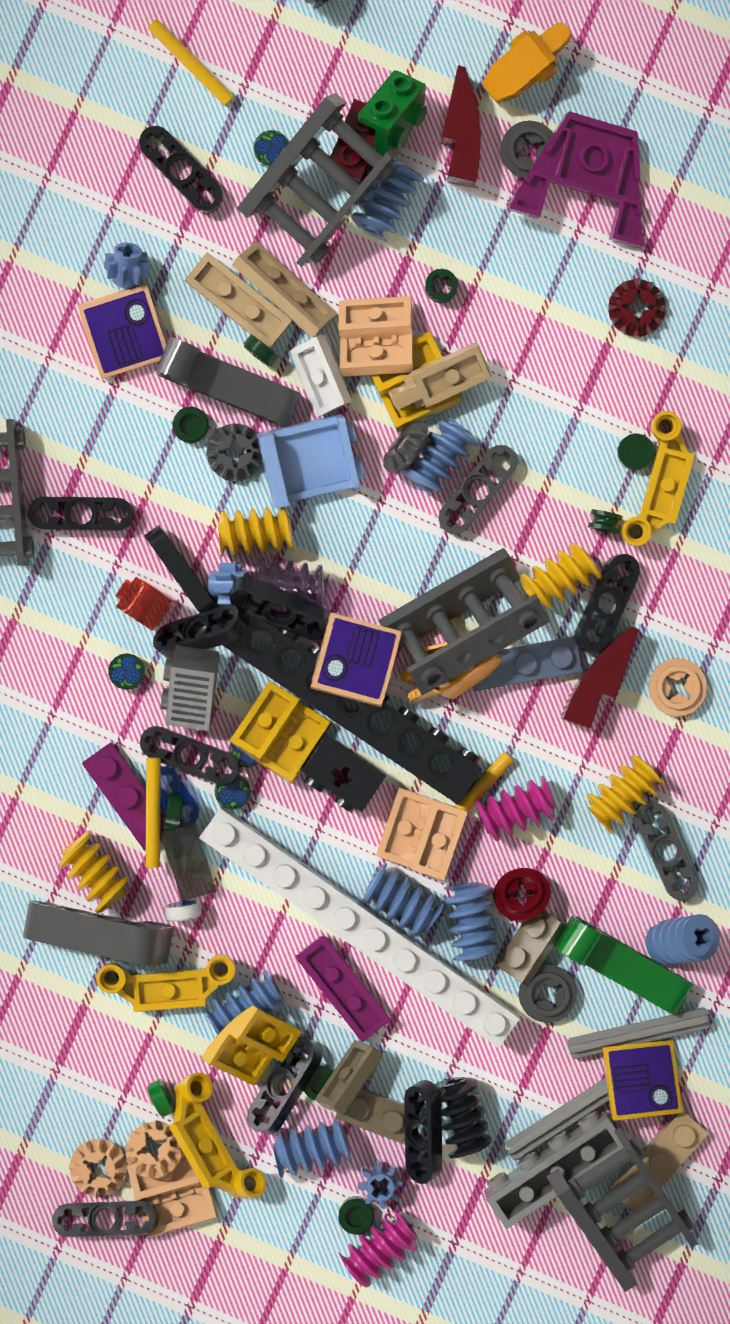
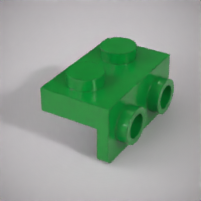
M397 70L390 74L358 113L359 122L375 129L374 149L382 156L394 148L400 150L406 143L409 132L414 126H420L427 114V106H425L426 84Z

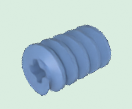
M394 161L398 165L395 172L385 182L379 180L375 184L378 188L373 187L367 194L370 200H362L358 205L363 213L355 212L351 216L352 221L361 230L384 242L388 241L382 235L383 231L391 233L396 231L389 222L390 219L402 220L403 218L396 209L397 206H410V203L403 195L405 193L416 195L417 190L410 184L411 181L423 182L425 179L414 169L398 161Z
M449 416L447 417L451 423L444 421L437 423V427L442 435L433 432L429 433L428 438L433 446L425 444L421 451L424 457L417 456L412 462L415 469L407 467L401 471L406 478L429 496H431L429 493L430 489L438 492L443 490L438 482L439 478L448 481L452 479L447 470L448 466L460 469L461 465L456 459L457 455L466 458L470 456L465 445L470 444L476 447L479 445L477 439L467 429Z
M385 862L366 888L363 903L367 904L376 898L378 901L375 911L378 913L388 907V921H391L398 915L401 916L398 927L401 930L412 924L413 928L410 935L412 938L422 932H427L442 912L445 904L441 903L432 908L434 896L431 894L420 900L423 889L417 886L409 892L411 880L405 878L397 883L399 871L396 869L385 875L387 866Z
M469 882L444 887L445 890L455 892V895L446 899L445 903L457 906V910L447 914V917L459 921V924L450 928L449 931L450 933L461 935V938L452 942L451 946L463 950V953L453 957V960H475L487 957L498 949V944L488 939L496 935V929L485 926L494 921V915L483 912L492 906L490 899L482 898L483 895L490 892V886Z
M696 914L666 919L649 928L646 935V948L653 961L660 965L671 966L681 963L700 962L709 959L715 954L719 946L720 934L714 920L707 915Z
M267 970L263 971L264 983L261 984L252 977L250 978L252 990L248 991L240 984L238 985L240 997L236 998L230 992H226V1005L214 999V1012L211 1013L204 1007L205 1013L217 1035L234 1018L251 1006H255L269 1014V1009L277 1015L283 1013L282 1001L285 1003L284 997Z
M337 1118L333 1119L331 1131H328L323 1122H319L317 1134L313 1133L309 1125H305L303 1137H300L296 1130L292 1128L289 1140L287 1141L280 1131L276 1132L273 1148L281 1179L284 1177L285 1167H287L292 1176H297L299 1164L303 1166L307 1173L312 1171L313 1161H316L321 1170L326 1169L327 1158H330L336 1167L340 1166L342 1154H344L349 1163H352L346 1131Z

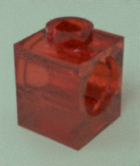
M135 577L132 582L126 579L115 596L120 600L116 605L118 609L151 631H156L175 602L139 577Z

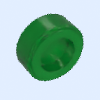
M162 1079L148 1084L149 1096L159 1115L165 1117L174 1113V1102Z

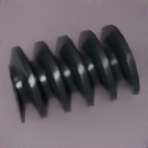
M454 1077L435 1083L437 1088L443 1089L444 1092L441 1094L442 1103L447 1104V1107L442 1109V1116L450 1117V1121L442 1125V1130L453 1131L454 1134L444 1140L445 1144L456 1145L457 1149L448 1154V1157L450 1159L467 1157L489 1146L492 1141L491 1136L484 1134L488 1129V1123L485 1120H481L485 1115V1109L477 1105L481 1102L482 1096L479 1092H474L478 1087V1080L471 1077Z

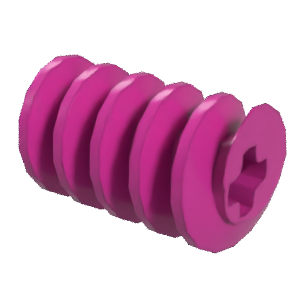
M543 775L541 776V787H538L533 780L527 781L526 793L519 785H515L513 798L505 790L500 791L499 803L492 795L487 796L486 808L478 800H475L485 830L496 842L500 841V829L502 828L509 836H513L514 824L516 823L523 831H526L527 819L529 818L536 826L541 825L542 813L550 821L554 820L555 804Z
M398 1209L394 1210L397 1222L393 1223L387 1218L382 1219L385 1231L381 1232L373 1226L370 1228L373 1236L371 1241L361 1235L359 1240L362 1248L358 1249L350 1243L347 1245L350 1257L346 1258L339 1253L342 1262L351 1276L365 1288L372 1285L370 1275L376 1279L383 1277L381 1265L391 1271L395 1268L393 1257L401 1262L407 1259L404 1248L412 1253L418 1251L416 1239L419 1240L418 1236Z

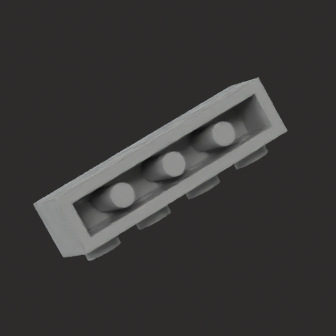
M596 1111L589 1113L578 1122L580 1127L568 1135L565 1131L557 1134L547 1143L549 1147L538 1155L535 1151L527 1154L518 1161L519 1167L509 1174L501 1172L487 1182L488 1188L484 1190L486 1200L506 1230L557 1197L547 1175L559 1168L567 1180L572 1177L576 1180L624 1148L614 1132L617 1130L605 1111L597 1114Z

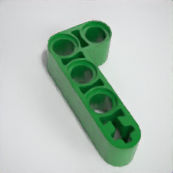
M573 914L571 915L566 924L567 926L554 945L558 952L584 967L592 968L670 1014L678 1015L695 984Z

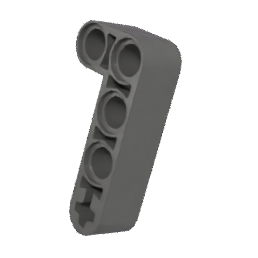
M169 337L156 370V375L282 427L289 426L301 393L205 354L196 346L173 337Z
M30 900L23 938L133 964L153 966L168 963L174 926L153 921L134 922L54 903Z

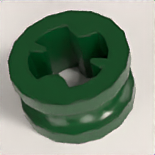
M442 268L432 271L425 283V292L428 298L436 303H446L452 300L458 287L457 279L447 269ZM435 278L441 281L447 278L451 282L447 288L451 289V291L446 295L442 291L435 294L431 289L435 287V283H432Z
M591 509L590 514L593 515V521L588 523V528L614 534L620 533L617 523L622 521V515Z

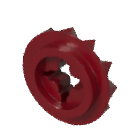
M640 278L621 283L611 294L608 303V313L613 325L623 334L632 337H642L654 332L662 324L667 309L664 293L653 282ZM637 293H639L642 304L647 305V307H653V309L649 308L642 311L638 323H636L633 310L622 308V306L632 304Z
M517 868L507 872L498 880L494 888L493 899L499 914L507 917L510 922L519 920L527 923L528 919L540 918L542 911L546 907H550L552 892L548 880L542 873L531 868ZM521 885L524 886L528 895H532L526 898L525 906H522L518 898H515L520 894Z

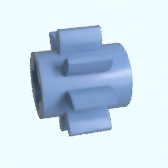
M129 242L120 243L114 246V254H105L104 269L107 270V279H112L116 286L133 288L140 284V277H149L150 262L147 261V252H142L138 245Z
M220 562V571L213 570L210 573L208 590L212 598H218V605L225 606L231 604L230 594L233 582L239 577L251 576L248 571H242V564Z
M377 1160L376 1168L371 1171L367 1168L362 1169V1173L367 1178V1181L358 1183V1190H367L366 1204L375 1200L379 1202L381 1209H383L385 1201L389 1198L395 1201L399 1200L394 1187L402 1186L403 1179L393 1178L396 1170L394 1164L386 1169L381 1167L380 1160ZM384 1178L387 1179V1189L383 1187L378 1188L377 1191L374 1189V1179L377 1181H382Z

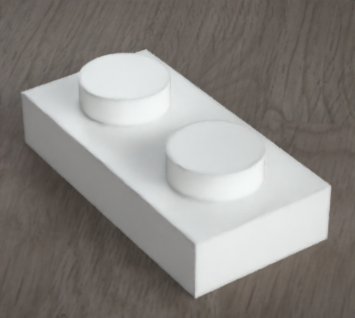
M325 335L316 336L290 350L317 417L326 415L353 402Z

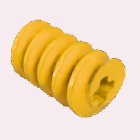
M265 507L262 518H259L256 510L251 508L248 519H244L241 511L236 510L233 521H230L225 511H221L218 522L221 558L224 555L225 547H228L232 556L235 557L238 555L241 545L247 555L252 554L254 544L258 545L262 554H266L269 543H272L277 553L281 552L284 541L287 542L290 550L294 551L291 516L287 514L285 507L278 509L276 517L273 516L269 507Z
M572 542L569 544L571 556L560 550L557 552L558 564L547 558L544 561L546 572L538 566L532 567L534 579L532 580L523 573L520 575V581L527 598L536 594L541 604L552 610L554 609L552 597L555 596L561 602H565L564 590L566 588L576 595L578 594L577 581L589 587L591 586L589 580L590 573L599 579H602V575L585 548H581Z
M636 755L630 757L633 769L624 764L619 766L623 778H619L614 774L608 776L611 788L602 783L597 786L601 795L600 798L591 793L587 795L590 804L588 809L611 835L615 833L611 824L612 820L624 825L623 811L634 816L636 814L633 805L634 801L645 806L647 804L644 796L645 791L656 796L658 792L654 783L658 782L666 786L653 769Z
M87 831L59 853L64 856L58 865L60 868L73 866L67 877L70 880L82 877L77 889L81 891L90 888L91 891L86 900L91 902L99 899L100 902L95 911L96 913H101L131 889H123L129 880L127 876L118 879L114 878L119 870L118 865L105 867L110 859L108 853L96 856L101 844L97 842L88 845L87 842L92 833Z

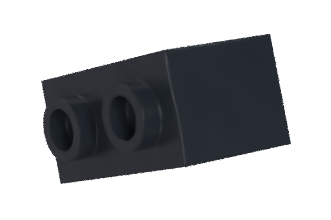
M327 734L301 771L307 775L304 782L321 793L326 788L337 795L334 802L350 813L355 808L363 812L386 778L385 773ZM344 766L349 768L348 776L352 779L351 782L348 784L343 781L340 785L335 784L336 776L332 773L334 768L337 770H342Z

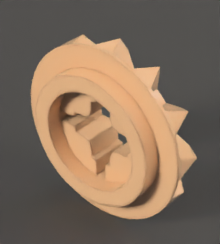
M681 658L669 659L661 663L654 669L648 682L650 698L660 711L671 716H685L694 712L701 706L707 693V682L702 670L695 663ZM687 674L688 677L685 679L686 682L683 688L690 697L687 698L685 695L675 694L667 699L670 695L671 686L665 678L668 677L678 681Z
M156 1119L155 1122H142L140 1127L130 1132V1138L124 1147L126 1161L136 1174L149 1179L161 1178L177 1167L183 1151L168 1126L170 1124ZM149 1137L156 1144L163 1143L158 1148L159 1154L157 1156L159 1161L150 1153L143 1154L149 1148Z
M92 1139L84 1142L75 1150L70 1161L69 1169L72 1183L80 1189L81 1193L94 1196L95 1198L113 1194L122 1186L127 1175V1161L123 1151L115 1143L105 1139ZM106 1156L104 1170L108 1174L106 1176L99 1174L91 1181L92 1168L88 1164L90 1162L96 1164Z

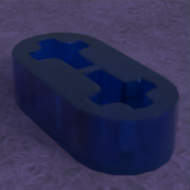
M161 765V774L163 776L170 774L173 778L169 783L173 792L183 795V806L190 804L193 808L189 813L190 821L186 822L184 818L180 820L179 829L189 828L198 821L200 816L198 802L178 772L168 765ZM161 788V810L165 814L169 794L164 788Z

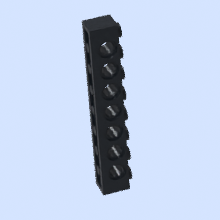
M244 613L249 619V625L245 634L240 639L222 646L455 804H460L483 770L476 764L480 759L478 756L463 746L459 751H456L446 743L450 737L433 726L427 731L416 724L420 717L404 706H401L397 711L386 702L390 697L386 694L381 707L362 702V706L358 711L347 712L341 705V696L318 692L310 688L311 678L314 674L320 649L311 644L307 650L296 642L299 635L282 628L276 629L269 623ZM258 630L267 631L272 638L271 646L266 651H257L251 644L252 635ZM289 650L298 652L302 658L301 667L294 672L285 670L281 664L282 655ZM378 712H386L392 718L391 728L383 733L375 731L371 726V719ZM409 732H415L422 738L421 748L414 753L406 752L401 746L403 736ZM438 753H447L452 759V766L445 773H438L432 768V759Z

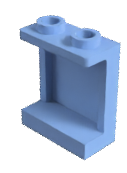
M342 414L256 433L275 509L289 506V502L347 488H352L353 490L360 489L359 479L365 478L360 456L354 458L351 444L357 442L352 421L346 422Z

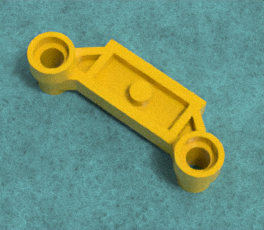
M663 411L657 414L651 422V432L659 446L640 513L637 517L626 520L621 528L622 539L630 546L645 544L650 539L652 533L667 523L676 524L695 454L687 451L680 435L681 420L678 415L671 411ZM660 422L668 423L670 427L669 433L665 434L660 431ZM631 526L639 528L640 536L638 539L630 536L629 529Z
M225 954L213 956L205 968L138 974L129 973L117 963H108L99 970L96 981L98 987L103 992L108 994L117 993L133 1005V1012L203 1007L207 1005L206 998L219 985L227 984L233 979L236 966L233 959ZM219 962L225 963L228 971L225 973L218 972L215 964ZM115 971L119 976V980L116 982L110 981L107 973Z
M194 1073L186 1076L182 1082L177 1083L174 1087L173 1093L176 1099L174 1122L168 1126L204 1189L215 1187L229 1193L234 1198L251 1199L259 1197L266 1189L264 1174L257 1168L245 1170L237 1168L202 1106V1102L209 1099L213 1091L210 1078L204 1073Z

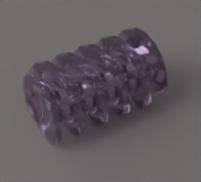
M260 556L256 566L255 578L311 602L316 600L318 605L325 607L329 574L327 576L324 575L322 565L318 564L314 573L310 574L308 563L304 562L299 572H296L294 562L289 560L285 569L282 570L279 559L275 558L270 568H268L265 557Z

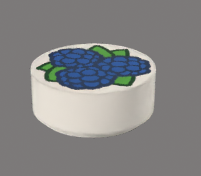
M197 899L176 901L164 906L166 920L170 922L192 920L202 914L200 900Z

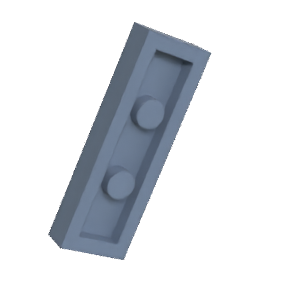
M574 636L500 650L496 654L500 655L503 660L488 677L476 684L474 689L475 691L582 672L579 650Z

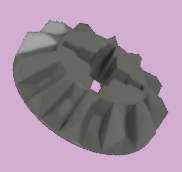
M528 120L513 125L505 133L500 151L502 162L512 175L525 178L534 164L533 160H530L528 156L516 158L519 152L523 150L522 137H524L526 142L528 141L530 146H538L543 143L535 152V158L537 159L552 136V130L543 123Z
M420 422L410 424L407 429H403L402 433L395 438L393 444L388 447V452L384 455L383 467L390 473L407 468L423 450L427 442L428 428Z
M237 423L219 427L209 438L206 451L207 460L211 469L219 477L228 481H243L252 477L260 469L263 460L257 434L249 426ZM233 437H236V442H238L240 448L251 450V453L239 456L238 468H234L231 456L220 454L221 451L231 448Z
M549 964L541 965L528 986L520 983L518 992L519 1001L525 1013L534 1020L544 1023L556 1022L566 1017L574 1007L577 995L572 977L561 967ZM541 980L548 987H556L561 984L553 993L556 1006H553L547 999H538L533 1002L541 993L538 981Z

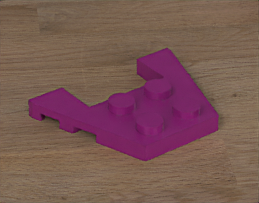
M567 112L511 198L506 210L536 219L540 218L549 183L617 202L618 205L609 240L636 248L643 247L644 233H642L641 226L643 209L639 194V179L641 177L638 131L574 112Z

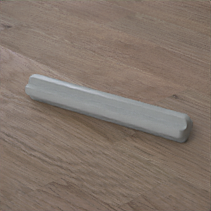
M698 1008L678 1013L677 1016L668 1015L571 1037L568 1039V1048L571 1057L577 1059L602 1053L603 1047L647 1043L708 1029L710 1027V1020L706 1009Z
M606 1077L506 1141L504 1145L511 1158L519 1160L589 1113L609 1102Z

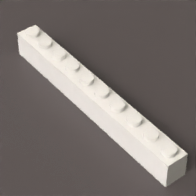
M224 806L220 807L199 837V839L497 1048H500L519 1021L518 1013Z

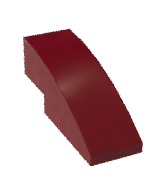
M458 65L440 144L454 147L447 182L475 189L481 145L479 112L466 68Z
M627 627L610 641L606 649L594 657L570 693L561 714V719L591 728L602 694L613 698L617 697L639 631L638 628Z

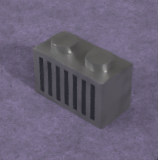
M176 645L173 659H166L163 680L170 681L169 688H163L160 709L167 710L165 725L209 731L214 709L219 651Z

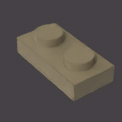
M543 910L540 918L534 917L528 919L527 923L523 922L495 965L520 983L528 986L567 925L546 910Z
M354 1040L315 1098V1101L328 1110L344 1115L346 1110L355 1102L356 1096L366 1080L375 1072L383 1054L374 1046Z
M363 1087L358 1092L353 1105L346 1110L344 1115L338 1113L335 1115V1118L396 1142L403 1144L405 1140L404 1103Z

